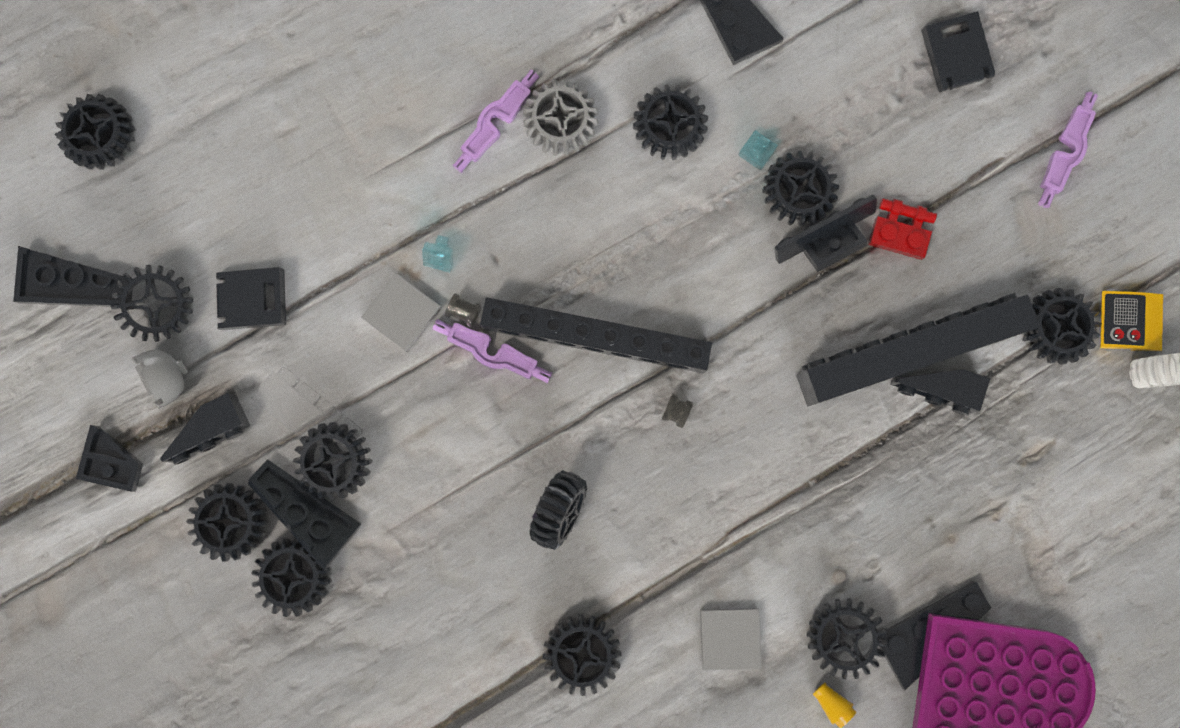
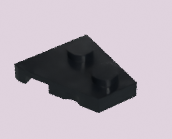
M90 425L76 479L136 492L143 463L100 426Z

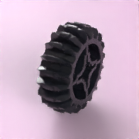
M666 84L664 92H661L656 87L653 90L654 96L646 93L644 95L645 102L639 101L637 104V108L640 111H635L633 118L637 120L633 123V129L638 131L635 136L636 140H644L641 145L643 149H647L649 146L652 147L650 151L651 156H654L657 151L661 152L660 158L662 160L666 158L667 153L671 154V159L674 161L677 159V152L683 158L688 155L687 149L695 152L697 150L696 143H703L704 137L702 134H706L708 127L704 125L708 122V115L702 114L706 109L705 105H697L700 99L699 96L690 98V89L681 93L679 84L676 85L675 91H670V86ZM664 105V112L648 119L654 109ZM675 105L682 107L687 112L683 113L677 111ZM668 113L670 115L672 123H674L673 131H671V126H669V122L666 121L668 118ZM687 126H693L689 135L677 141L678 131L686 129ZM651 130L664 134L667 141L658 138Z
M87 94L85 100L76 97V105L74 106L66 103L69 109L67 113L59 112L60 116L64 119L62 122L55 123L61 129L55 133L56 138L60 140L57 145L61 150L65 151V157L73 160V163L76 165L84 166L90 170H93L95 167L99 170H104L106 163L111 167H115L116 158L124 160L122 155L124 150L132 152L127 144L128 142L135 141L134 137L130 134L136 131L135 126L131 124L133 119L130 114L126 113V108L122 104H118L115 99L106 98L101 94H98L96 97L92 94ZM109 114L111 116L106 119L104 117L96 119L93 115ZM87 145L88 147L95 145L98 149L94 151H83L81 147Z
M802 150L798 151L795 157L789 152L785 155V160L779 157L775 161L776 166L771 165L768 172L770 175H765L763 179L768 185L762 188V192L770 194L764 199L765 204H774L769 210L770 213H775L777 210L780 212L777 218L778 221L783 220L786 216L788 217V225L791 226L795 219H797L799 227H803L806 220L810 225L815 224L816 217L823 220L826 217L825 211L831 212L833 210L832 203L838 200V196L833 192L838 191L839 185L831 182L836 180L837 174L828 173L832 168V164H827L824 167L821 164L824 160L823 156H820L815 161L813 160V152H809L806 158H804ZM795 169L807 171L804 175L801 176L795 175L793 173H787L788 171ZM814 176L821 186V195L818 194L819 190L813 185ZM807 180L803 192L794 198L799 184L802 185ZM779 181L783 183L782 187L788 191L789 198L787 202L780 193ZM797 202L815 205L806 209L794 207Z
M146 265V274H142L141 270L135 267L134 273L137 277L132 279L128 273H125L123 277L129 283L126 286L121 282L115 284L123 291L122 294L116 292L111 294V297L120 299V304H111V309H121L122 312L116 314L114 319L116 321L123 318L126 319V322L120 327L122 330H126L130 326L134 327L130 333L131 337H136L138 332L142 331V341H147L149 333H153L154 341L159 342V333L161 332L164 333L166 339H170L171 334L168 331L170 328H173L177 333L182 331L176 325L178 321L186 325L189 323L186 318L182 317L183 312L187 314L193 313L192 309L184 308L185 303H193V298H184L183 294L190 292L191 289L189 286L182 289L178 287L184 282L183 277H179L175 281L171 280L175 274V271L172 269L164 276L162 275L164 267L161 265L157 267L156 273H152L151 265ZM155 280L162 281L171 286L177 297L159 296L156 291ZM145 281V295L141 299L128 301L129 294L133 288ZM150 289H152V294L156 300L162 302L169 301L168 303H162L160 308L157 307L158 310L154 311L155 318H153V312H151L150 307L144 305L137 306V304L145 303V300H148V297L151 296ZM178 306L174 317L165 325L160 326L161 310L166 307ZM129 310H145L148 313L151 327H145L137 323L130 315Z
M1056 288L1053 292L1046 290L1042 292V296L1037 295L1033 297V303L1031 304L1040 328L1028 331V335L1024 336L1022 340L1024 342L1031 341L1032 344L1028 348L1029 351L1038 349L1036 358L1042 359L1046 357L1047 363L1052 364L1057 361L1059 365H1064L1068 361L1074 363L1079 360V357L1088 356V349H1094L1097 346L1092 339H1097L1101 336V334L1095 331V328L1100 327L1102 323L1094 321V317L1099 312L1090 311L1089 308L1093 302L1083 303L1084 294L1080 293L1074 296V289H1068L1064 292L1062 288ZM1050 305L1065 307V310L1059 314L1056 312L1051 313L1046 309ZM1062 339L1074 342L1068 349L1055 346L1056 342Z
M330 422L328 426L322 423L318 425L317 429H309L307 431L308 436H302L299 439L303 446H297L294 449L301 455L292 461L300 464V468L296 469L294 473L298 475L303 474L304 476L299 484L309 483L308 492L313 493L317 490V497L321 499L326 495L329 500H335L337 496L340 499L348 497V493L354 494L358 492L357 486L361 487L366 483L362 476H368L371 473L365 466L372 464L373 461L370 458H365V454L369 453L371 449L369 447L363 449L361 445L366 441V438L356 439L358 430L352 429L348 432V424L345 423L339 427L337 422ZM333 439L343 443L349 451H342ZM320 443V457L314 462L315 450ZM333 457H335V459L340 457L343 458L342 460L337 461L336 464L331 465V463L323 464V462H326ZM352 460L350 475L345 480L346 463ZM318 471H323L324 473H326L328 479L332 480V482L324 479Z
M564 470L555 474L554 478L550 480L549 485L545 487L544 493L540 496V500L535 506L536 510L532 515L533 519L529 530L532 541L543 548L556 550L567 540L584 505L587 491L586 480Z
M226 483L224 487L221 484H216L213 491L205 489L203 491L205 498L196 497L194 499L199 507H190L189 512L194 514L195 517L186 521L187 524H194V529L189 530L187 533L189 536H197L192 545L199 546L203 544L200 549L202 555L210 552L211 560H216L220 556L222 562L229 561L231 557L234 561L241 559V553L245 556L252 553L250 546L255 548L260 545L255 537H264L266 534L263 530L259 529L260 526L268 524L267 520H260V515L267 513L266 509L257 508L262 503L261 498L252 500L255 493L253 490L245 492L244 485L234 487L233 483ZM223 499L222 505H219L218 513L214 517H208L213 506ZM234 501L242 505L246 511L247 518L239 515ZM231 519V521H238L239 523L228 526L216 521ZM208 527H212L216 530L218 535L217 540H220V543L212 537ZM241 527H247L242 539L232 545V539H235L237 530Z
M288 537L283 538L281 545L277 541L272 542V551L267 548L262 550V555L265 559L258 558L255 560V563L261 567V569L252 570L251 573L253 576H259V580L252 582L251 585L252 587L260 586L261 591L257 592L255 597L265 596L266 599L262 606L266 608L273 604L272 613L277 614L282 609L283 617L290 616L292 611L296 617L300 616L303 609L307 613L313 610L312 603L317 606L322 603L319 595L325 596L329 592L322 585L332 583L331 578L324 577V573L332 571V568L329 566L324 571L296 538L293 539L292 543ZM290 553V558L286 560L283 569L272 570L275 562L282 555ZM300 556L308 561L313 573L306 572L303 569ZM294 571L293 574H296L297 578H302L290 583L291 579L288 580L287 576L282 575ZM272 581L280 584L282 588L281 595L274 589ZM301 584H312L310 591L304 598L294 600V594L298 593V588Z
M839 598L835 599V609H832L828 602L824 603V608L827 611L826 614L818 609L815 611V615L820 619V622L812 619L809 621V625L815 628L816 631H807V637L816 639V641L809 642L807 646L808 649H818V651L813 653L812 659L818 660L823 657V661L820 663L822 670L826 669L829 664L832 665L830 669L831 676H835L837 670L840 669L842 670V679H847V671H853L854 679H859L858 669L860 668L863 669L866 675H869L870 669L867 664L870 663L878 668L880 664L874 656L884 658L886 655L883 650L878 648V646H888L886 639L878 637L887 633L886 628H876L882 622V618L878 616L871 620L870 617L874 613L872 607L868 608L865 613L862 612L864 607L863 601H859L856 608L852 607L851 598L846 600L847 607H841ZM852 615L865 623L853 627L847 626L839 616ZM831 620L837 634L830 640V643L824 646L822 632L826 624ZM839 626L847 635H855V638H852L854 650L846 641L839 642V639H842ZM871 630V646L863 656L858 647V641L865 636V633ZM841 650L847 651L855 660L841 661L831 656L830 653H836Z
M579 614V623L574 624L572 616L567 617L568 627H565L561 621L557 623V628L560 631L559 634L554 630H550L549 636L555 641L544 642V647L552 651L544 652L542 658L552 660V662L544 666L545 671L555 669V672L550 676V680L553 682L560 677L561 681L558 685L560 690L568 683L570 684L569 694L573 695L575 687H580L581 696H585L586 687L590 686L593 694L597 693L596 683L598 682L604 689L608 687L604 679L605 676L612 680L615 679L616 675L610 668H620V663L613 660V658L621 657L622 652L620 650H612V648L620 644L619 639L609 640L614 634L612 628L608 629L605 633L602 631L606 625L604 620L596 627L594 626L595 616L591 615L589 624L584 623V615ZM584 631L579 643L574 645L561 644L568 635ZM593 634L600 638L605 645L606 657L601 656L600 653L593 651L590 644ZM585 641H587V654H590L591 657H584L580 667L577 668L578 655L574 656V652H580L581 648L584 647ZM558 653L564 654L565 657L573 661L572 675L562 668L558 659ZM589 665L603 666L596 674L580 678L585 667Z

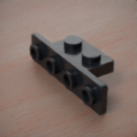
M874 195L860 198L852 206L842 211L833 212L822 222L807 226L801 233L793 237L784 238L775 246L776 261L778 264H781L803 252L816 271L819 272L866 247L867 239L855 224L876 212L877 198Z

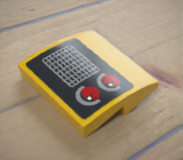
M1102 291L1100 348L1130 349V351H1162L1163 294Z

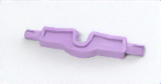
M530 70L521 82L515 80L500 100L490 103L481 112L477 121V128L461 146L463 154L452 165L460 173L463 172L471 160L477 162L486 150L499 139L500 131L491 123L493 118H499L506 123L513 122L521 107L531 96L529 89L539 79V76L533 70Z
M1086 92L1082 104L1072 111L1068 123L1059 136V141L1071 149V153L1057 150L1050 156L1045 176L1040 185L1044 192L1038 202V205H1043L1044 208H1050L1054 195L1063 191L1072 168L1077 166L1086 154V135L1096 115L1092 108L1098 95H1092L1093 92Z
M439 319L435 321L437 325L434 324L433 330L448 336L447 340L450 343L471 352L482 365L492 369H507L526 379H531L533 376L548 384L552 372L538 367L535 359L522 354L510 345L502 344L497 354L490 356L487 353L491 342L489 335L469 329L458 323H454L451 326Z

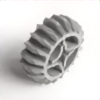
M566 79L563 81V86H558L557 81L553 80L552 88H548L543 83L542 93L534 90V99H527L526 103L529 108L523 110V115L527 118L523 121L524 127L529 128L527 131L528 138L535 137L533 144L539 146L543 143L542 150L545 153L552 147L553 155L555 156L558 155L559 149H564L566 156L569 155L570 147H573L576 152L580 151L579 142L587 146L589 144L587 136L594 137L595 130L592 127L598 126V120L594 118L598 115V109L593 107L595 100L587 98L588 91L584 89L578 93L579 84L575 83L572 88H569ZM563 100H567L574 103L580 109H577L576 107L566 106L563 103ZM554 101L553 108L539 116L543 107ZM558 108H560L561 114L565 119L563 121L564 128L561 127V122L557 117ZM583 120L579 129L568 135V128ZM545 126L546 129H555L559 137L548 134L541 127Z

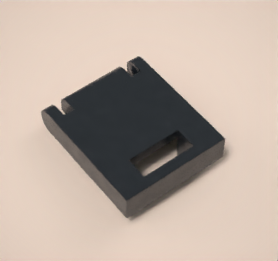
M978 11L927 25L921 29L939 92L946 91L948 84L950 90L980 82L984 78L989 79L995 76V69ZM961 24L960 34L943 38L941 30Z
M273 267L216 273L217 280H225V283L216 284L217 318L226 319V322L217 323L218 330L286 325L284 269ZM265 283L274 286L275 310H266Z

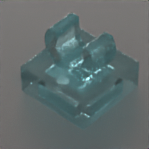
M755 130L740 150L738 156L761 171L778 145Z
M438 235L435 244L425 242L422 250L423 266L451 272L453 249L447 245L449 242L448 237Z

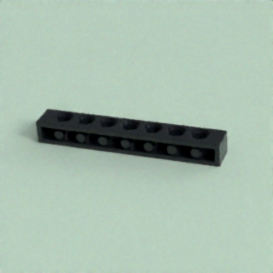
M488 297L485 298L480 322L481 328L487 331L702 374L708 369L712 342Z

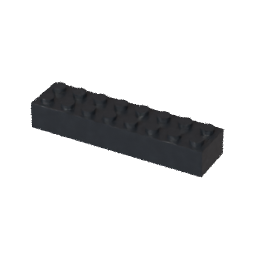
M1012 293L998 298V300L974 306L966 311L950 314L935 321V323L933 320L908 330L909 335L907 330L897 332L882 339L883 344L877 339L855 348L856 353H853L852 348L828 357L830 362L826 363L824 358L812 361L802 366L803 372L797 374L796 377L806 405L809 407L1040 328V324L1028 294L1017 298L1016 293Z

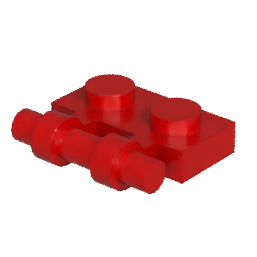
M882 198L879 209L888 211L887 218L880 216L875 218L868 245L923 260L926 257L932 231L922 229L923 222L934 224L937 213L927 211V208L918 205L916 208L905 205L903 201L898 199L891 201ZM898 215L913 218L911 225L897 222Z

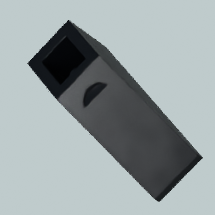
M960 369L892 380L890 385L898 387L897 392L912 397L918 394L925 397L924 401L929 404L941 406L943 403L952 406L951 411L968 416L969 413L981 410L990 378Z
M226 393L201 405L160 457L161 462L178 465L191 459L190 454L198 450L202 453L217 446L216 442L225 437L227 440H231L242 435V429L249 427L250 424L237 395Z

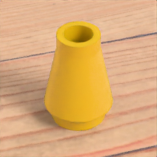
M825 682L813 692L832 725L836 724L839 728H842L857 713L852 708L854 704L830 688Z

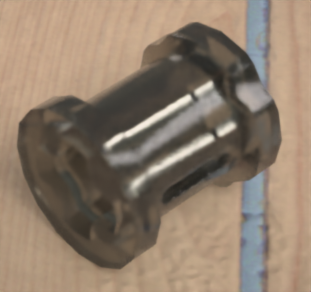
M455 293L448 303L445 316L448 318L453 316L464 321L471 328L478 318L482 305L479 303L474 305L461 299L459 294Z

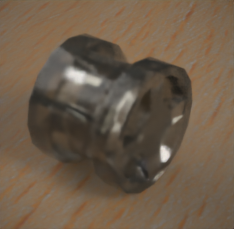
M672 393L661 420L666 422L671 420L676 423L677 427L683 428L694 402L679 400L678 396Z

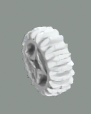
M1180 353L1133 360L1130 363L1129 370L1133 386L1136 388H1152L1180 385Z

